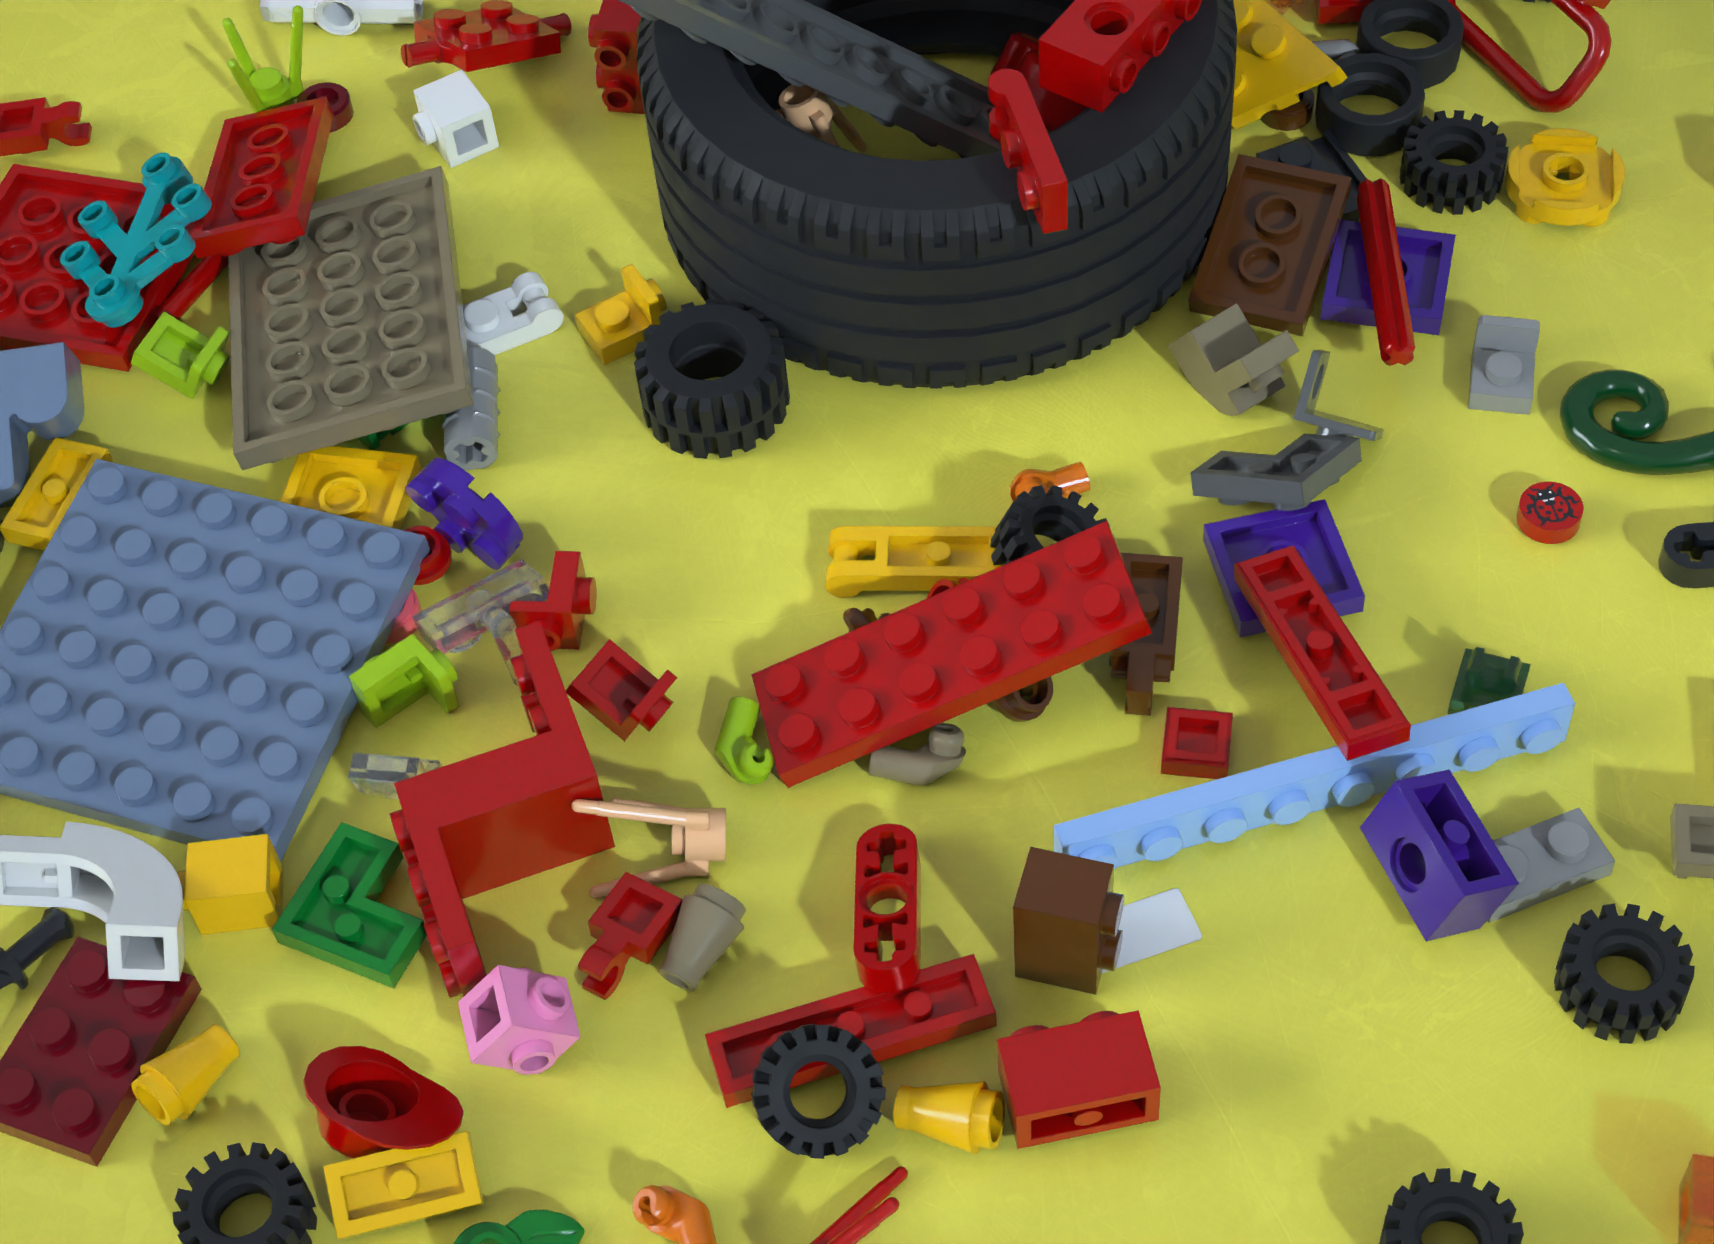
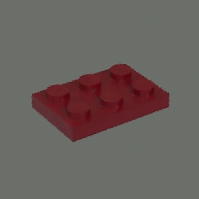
M77 937L0 1060V1132L98 1167L137 1100L132 1091L131 1083L141 1075L140 1066L165 1053L200 994L202 988L196 977L182 972L180 981L109 979L107 946Z

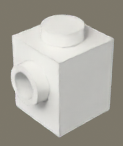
M463 70L413 90L419 113L412 116L416 131L426 146L434 144L450 168L499 147L491 108Z

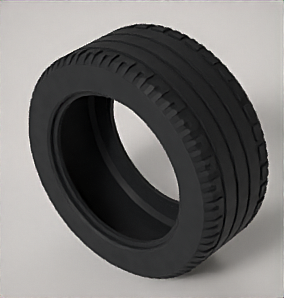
M1075 0L804 1L918 55L956 52L999 57L1011 34L1024 32L1039 39ZM1202 0L1194 18L1190 21H1184L1170 36L1169 42L1161 55L1158 57L1152 56L1138 72L1136 80L1128 92L1124 94L1119 93L1102 113L1087 107L1080 114L1048 133L1068 180V229L1043 234L1034 210L1025 211L1021 205L1017 188V167L1007 168L1002 151L962 159L912 161L875 157L829 144L795 127L776 112V110L781 109L778 103L779 96L788 86L792 85L778 72L758 63L756 65H748L736 58L731 51L708 41L706 44L696 42L687 36L682 29L663 20L650 21L641 17L638 33L637 70L660 207L668 241L682 270L685 271L688 280L696 287L704 301L719 299V304L727 305L730 301L743 303L745 311L752 308L757 309L764 314V321H772L778 328L779 338H782L785 359L793 362H804L805 367L813 370H826L832 376L851 377L854 381L862 383L874 382L882 386L902 385L904 388L930 387V389L947 386L962 388L978 384L982 386L994 384L995 381L1001 380L1005 382L1017 380L1018 377L1025 375L1033 376L1043 373L1044 369L1047 368L1055 369L1065 366L1066 362L1070 360H1078L1090 355L1091 350H1100L1109 346L1112 339L1122 338L1130 333L1134 326H1139L1146 322L1152 312L1159 311L1167 303L1168 298L1173 297L1180 290L1183 282L1190 278L1196 265L1202 260L1227 188L1236 70L1237 24L1233 0Z

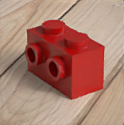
M1139 1010L1122 1014L1114 1011H1100L1086 1016L1078 1023L1053 1028L1043 1025H1031L1018 1029L1009 1037L997 1039L998 1073L1017 1149L1159 1120L1161 1086Z

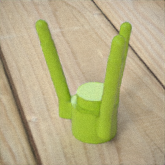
M296 5L292 9L289 78L281 74L279 70L271 67L261 68L256 71L233 21L230 18H225L222 21V25L238 61L236 59H229L227 66L251 105L253 112L256 113L295 104L294 99H298L304 91L301 81L303 8Z

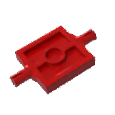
M504 0L486 1L481 4V9L468 12L458 9H443L436 11L433 14L434 18L414 22L415 43L403 44L401 46V58L404 65L408 66V68L435 62L437 64H453L465 72L558 54L561 53L560 36H569L571 34V21L565 13L545 18L525 14L514 8L511 2Z

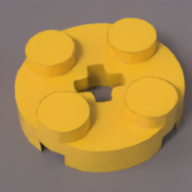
M1555 128L1533 134L1531 143L1523 146L1520 150L1518 144L1512 150L1508 160L1505 187L1509 198L1516 204V215L1522 221L1530 224L1546 222L1563 226L1584 225L1588 227H1597L1604 224L1608 220L1610 210L1620 199L1625 178V167L1621 156L1613 148L1611 155H1609L1604 149L1597 146L1598 137L1585 131ZM1557 173H1567L1570 180L1556 178Z

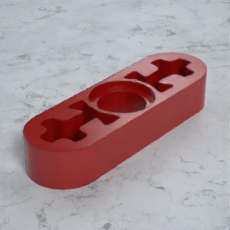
M881 824L870 828L861 835L856 846L853 950L861 983L869 990L878 993L901 991L914 983L920 973L921 863L916 836L910 829L899 824ZM893 855L894 872H882L881 864L884 861V856ZM884 899H899L906 903L903 908L892 914H877L870 910L874 904ZM881 941H893L895 951L892 954V960L882 961L883 947Z

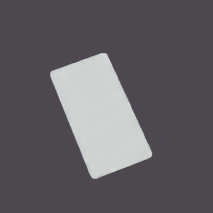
M1174 888L1123 906L1118 928L1123 930V938L1116 968L1202 938V933L1179 889ZM1103 969L1102 973L1108 972L1109 970Z

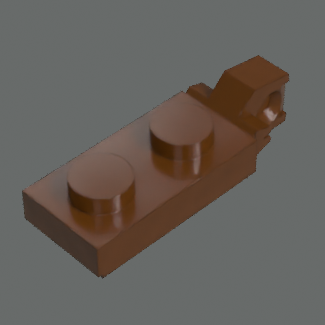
M1121 553L1152 633L1110 651L1109 666H1112L1111 678L1127 679L1125 714L1151 716L1154 681L1170 683L1171 671H1174L1183 557Z

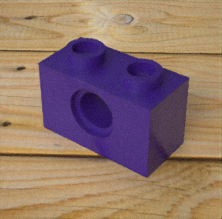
M1450 770L1396 780L1360 826L1361 831L1426 942L1480 929L1519 884Z

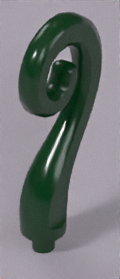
M1616 369L1592 372L1578 379L1569 387L1561 401L1560 419L1566 437L1580 452L1604 466L1623 472L1647 475L1683 474L1714 469V431L1664 442L1632 440L1644 439L1654 435L1663 428L1668 419L1669 402L1664 389L1654 380L1642 374ZM1610 398L1629 399L1640 405L1641 409L1637 412H1616L1611 420L1612 432L1599 424L1593 415L1595 406Z

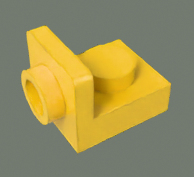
M633 264L621 268L625 291L574 314L578 331L604 365L635 351L637 343L644 341L643 332L649 325H660L659 317L661 312L667 308L665 298L658 284L652 278L645 280Z

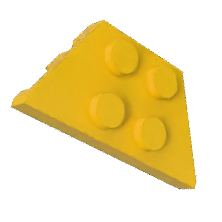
M1233 0L1237 24V50L1231 126L1235 130L1260 120L1269 111L1282 110L1300 102L1298 94L1326 81L1331 87H1335L1348 78L1339 65L1264 0Z

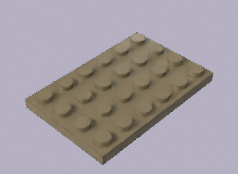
M441 166L314 202L305 235L298 236L293 241L285 244L266 243L245 248L237 254L228 256L233 454L242 470L267 463H275L288 457L323 447H331L344 441L380 431L391 430L404 424L440 414L451 413L457 409L474 405L449 184Z

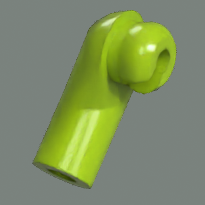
M736 696L730 698L715 745V754L736 781L748 785L759 784L768 778L774 759L769 748L767 747L763 750L752 737L760 712L759 704L749 698Z

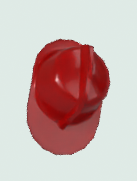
M339 1046L322 1052L308 1064L303 1080L307 1098L317 1109V1122L322 1138L333 1150L345 1157L354 1159L391 1149L411 1150L431 1147L448 1140L461 1127L464 1111L454 1094L438 1083L411 1070L404 1063L381 1050L364 1046Z

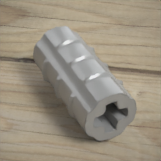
M477 346L467 348L474 405L445 414V421L442 424L446 460L464 470L483 469L493 464L497 459L498 438L500 436L498 432V415L500 414L498 409V393L500 392L498 387V365L495 362L494 354L487 349Z

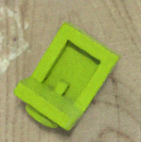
M163 312L134 351L131 364L193 399L205 381L215 385L226 369L231 356L225 353L224 349L230 332L219 326L211 338L168 313Z
M413 634L383 654L373 656L359 670L349 676L360 709L375 728L427 693L448 714L459 707L453 683L458 680V675L453 665L439 649L436 648L429 652Z

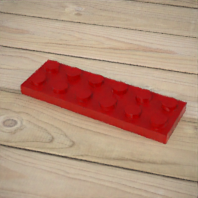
M1105 521L751 675L778 776L789 788L1147 636L1152 631L1114 534L1108 522Z

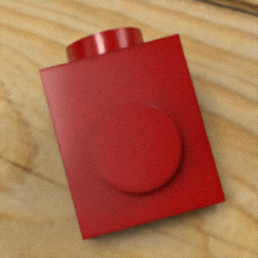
M555 551L547 601H512L510 603L508 615L518 647L519 644L514 629L540 621L551 651L556 649H580L585 615L594 614L597 598L595 578L586 577L581 552Z
M609 639L569 685L566 693L625 742L639 724L650 732L674 702L665 693L677 677L667 669L658 680Z

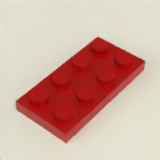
M327 97L224 120L204 187L205 193L212 201V206L204 217L194 221L190 234L196 243L194 252L198 259L217 254L231 256L245 248L271 242L273 244H285L293 241L298 236L305 235L334 117Z

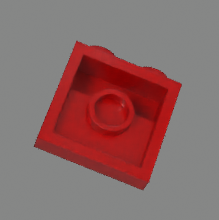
M603 0L599 13L592 14L589 21L590 47L596 48L594 54L595 61L597 62L596 83L598 88L604 89L602 100L607 106L608 111L645 114L637 70L638 33L642 16L635 12L631 6L618 0Z

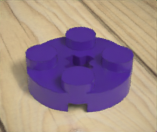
M434 458L405 487L407 494L419 507L432 513L439 521L434 530L447 539L452 550L462 553L468 546L487 566L494 570L500 569L515 553V550L521 545L519 543L523 540V533L518 523L501 501L491 492L483 499L475 491L467 487L475 479L472 475L448 460Z

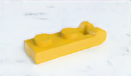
M839 526L829 534L828 554L833 559V563L826 570L825 588L831 595L848 598L858 595L861 591H930L934 584L942 579L958 582L961 577L971 580L1002 566V564L993 565L991 558L992 553L996 549L990 547L991 538L997 527ZM864 556H875V560L861 559Z

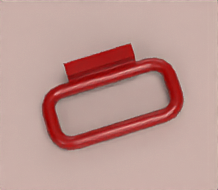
M1448 0L1461 14L1464 24L1462 42L1521 98L1540 112L1558 113L1570 108L1582 97L1609 57L1612 42L1609 25L1593 6L1605 9L1611 0H1550L1586 33L1589 42L1588 49L1582 60L1564 84L1554 91L1545 89L1456 5L1455 0Z

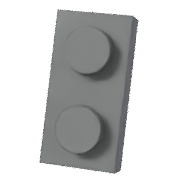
M1580 808L1573 809L1494 840L1495 845L1519 884L1491 915L1488 922H1493L1611 875L1615 860Z

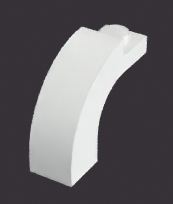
M66 822L61 838L0 835V905L70 908L92 914L106 923L109 979L180 981L185 958L182 886L174 867L159 851L132 835L115 829L86 823Z

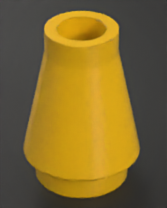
M213 1024L202 1034L141 1065V1075L131 1083L132 1091L141 1106L159 1123L168 1126L177 1118L186 1120L226 1068L240 1056V1050L233 1038L222 1027Z
M984 1081L923 1087L902 1085L898 1089L894 1102V1125L897 1129L910 1130L969 1153L977 1154L981 1148L995 1149L998 1146L1004 1126L1005 1100L1001 1091L988 1089Z

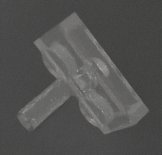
M520 559L413 615L412 618L421 637L434 650L437 648L444 654L467 650L481 639L482 634L490 631L514 684L518 685L510 658L521 655V651L514 630L517 628L513 617L508 614L510 603L512 601H546L549 589L543 576L523 559Z

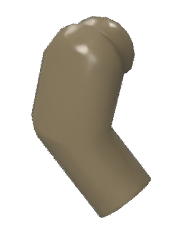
M948 723L937 724L929 733V742L915 751L886 746L872 752L869 775L918 786L928 785L961 765L966 754V750L962 746L965 735L956 725Z

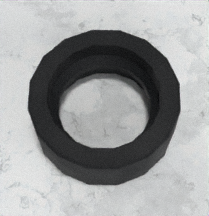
M1373 0L1363 9L1359 20L1356 46L1359 50L1356 53H1379L1398 58L1415 69L1423 80L1424 89L1444 82L1456 70L1464 32L1461 14L1448 0ZM1412 31L1423 33L1435 39L1437 44L1427 48L1408 49L1394 46L1384 41L1381 37L1392 32Z
M1369 53L1355 54L1339 59L1335 63L1341 67L1348 78L1335 87H1331L1327 81L1318 85L1315 115L1316 127L1322 134V131L1330 129L1347 153L1358 156H1383L1401 150L1404 147L1405 137L1407 138L1408 129L1412 125L1417 127L1418 119L1422 118L1425 100L1423 80L1413 67L1391 56ZM1356 95H1376L1389 99L1400 108L1382 115H1366L1351 111L1339 102Z

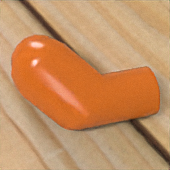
M665 1185L645 1186L634 1197L632 1204L634 1217L651 1232L677 1244H717L710 1211L701 1200Z

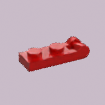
M1001 69L995 71L988 79L989 101L995 105L989 113L990 134L996 140L1001 141L1002 154L1007 168L1017 167V188L1021 205L1025 211L1034 210L1043 234L1068 229V180L1024 75L1017 70Z

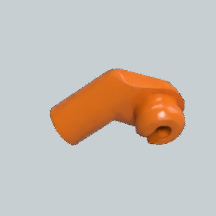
M1080 461L1052 471L1025 469L1014 477L1010 485V496L1014 502L1023 491L1029 494L1032 487L1042 485L1045 493H1047L1053 485L1062 487V497L1068 498L1072 491L1078 494L1089 491L1090 481L1086 469Z

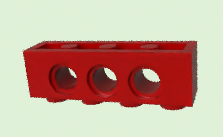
M1075 0L1039 38V87L1102 113L1119 93L1124 94L1129 91L1136 80L1138 72L1152 56L1158 57L1162 54L1169 42L1170 36L1184 21H1190L1194 18L1202 0Z

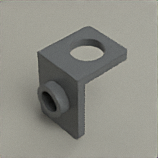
M1322 349L1313 350L1293 419L1317 425V435L1357 436L1371 441L1381 439L1384 431L1382 428L1315 410L1328 365L1330 351Z

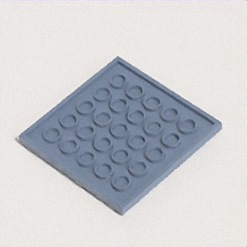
M96 459L0 629V794L183 844L268 834L281 862L358 702L349 676L359 670L370 658L381 654L394 627L393 624L419 575L422 559H425L431 550L425 535Z

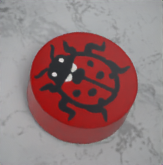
M1539 482L1531 485L1522 493L1517 510V523L1521 531L1532 540L1545 544L1563 543L1574 537L1578 532L1584 506L1580 496L1572 488L1557 482Z

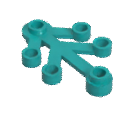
M165 152L150 157L142 166V182L146 191L128 234L117 225L118 217L105 201L99 200L90 203L78 216V222L91 238H99L117 258L111 274H107L99 267L101 258L87 241L73 243L64 250L60 257V263L74 279H82L90 288L89 296L85 303L87 313L93 320L103 322L107 327H120L133 320L143 306L140 290L174 263L181 262L192 254L196 243L184 227L204 217L212 206L211 199L199 184L193 183V176L178 157L170 156V154ZM171 203L175 210L157 223L164 204ZM155 249L158 250L157 253H155L149 259L140 264V261L144 259L147 255H149Z

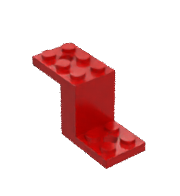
M540 621L514 629L521 655L510 658L514 675L522 694L520 696L532 733L535 732L536 736L394 783L402 809L389 813L399 846L404 853L408 865L406 869L419 908L421 907L426 923L424 924L425 931L450 998L461 994L465 996L487 976L463 899L615 847L608 817L578 813L573 811L571 807L575 799L603 801L595 768Z

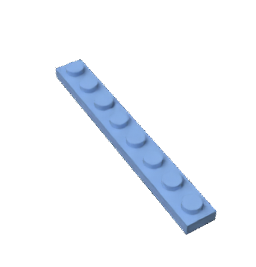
M1560 683L1411 725L1410 741L1349 761L1345 759L1338 746L1059 823L1054 825V852L1114 864V870L1117 867L1145 859L1160 861L1172 857L1181 849L1209 841L1214 843L1228 842L1239 837L1245 831L1269 824H1292L1303 819L1308 813L1337 805L1341 807L1356 806L1369 799L1372 795L1388 791L1396 780L1450 770L1451 773L1464 769L1470 772L1480 771L1503 758L1524 752L1530 754L1543 753L1566 740L1575 702L1565 684Z

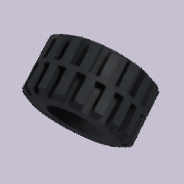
M719 299L706 300L704 305L695 306L693 302L681 305V311L677 313L668 311L659 317L660 325L648 326L643 332L644 341L637 343L634 366L645 422L648 428L653 429L654 437L661 444L670 442L671 450L680 454L691 450L693 451L694 458L707 459L709 453H719V458L732 457L733 450L741 448L744 452L756 448L755 440L758 438L767 441L775 433L774 424L783 423L787 415L786 406L789 405L790 399L782 338H779L778 328L772 321H764V314L755 308L745 311L743 303L730 301L727 305L719 304ZM721 377L713 380H705L709 378Z

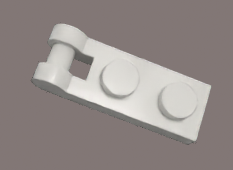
M536 272L523 273L513 281L511 287L463 305L467 348L477 346L497 355L556 331L561 326L564 315L556 301L552 298H547L549 289L541 275Z

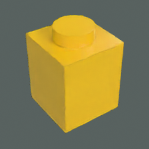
M268 834L187 843L186 870L178 871L177 874L182 886L183 911H190L201 935L266 928L275 925L282 914L283 866Z

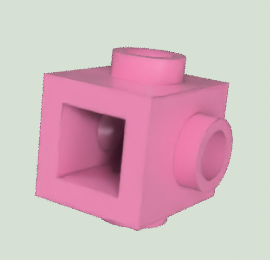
M497 965L458 1002L471 1063L511 1069L523 1075L540 1074L549 1069L559 1056L581 1038L565 977L534 972L529 968Z

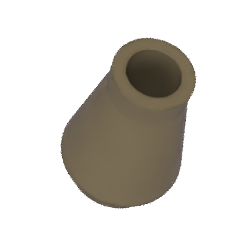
M698 884L693 895H684L666 957L658 973L675 986L694 992L702 977L744 930V926L740 922L746 912L744 905L730 894L708 884Z

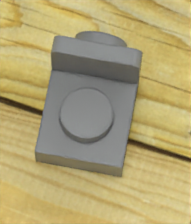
M1482 315L1478 318L1471 358L1468 409L1530 415L1533 401L1535 352L1540 333L1539 321Z

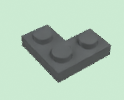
M1303 434L1276 455L1220 451L1191 472L1193 496L1218 498L1219 503L1224 505H1241L1255 501L1273 503L1275 509L1282 511L1302 509L1307 507L1311 500L1326 488L1338 483L1340 477L1362 461L1360 438Z

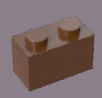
M1030 847L1013 905L1015 977L1096 995L1102 970L1114 972L1116 969L1123 938V930L1118 928L1123 911L1124 895L1113 892L1114 864Z

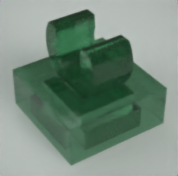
M1476 647L1474 650L1466 648L1451 696L1448 714L1523 694L1531 664L1521 662L1520 658L1511 656L1508 659L1485 653V649Z

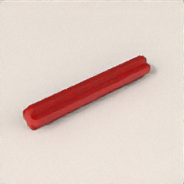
M1381 178L1373 182L1366 179L1358 185L1357 204L1380 355L1386 365L1392 366L1399 363L1405 366L1414 359L1413 351L1416 347L1390 187Z

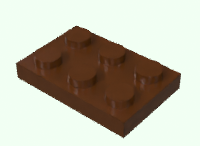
M1238 154L1188 298L1189 311L1214 317L1237 303L1250 325L1280 332L1287 330L1289 334L1303 337L1351 192V177Z

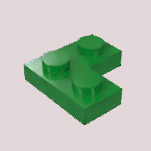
M341 822L273 926L272 931L277 942L395 989L427 936L423 919L376 902L404 858L399 843Z

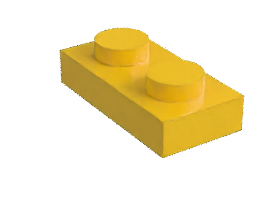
M55 437L0 525V530L6 542L45 551L95 460L100 459L114 463L108 448Z
M468 1131L453 1134L448 1140L431 1147L411 1150L391 1149L323 1166L337 1239L341 1240L484 1205L471 1136Z

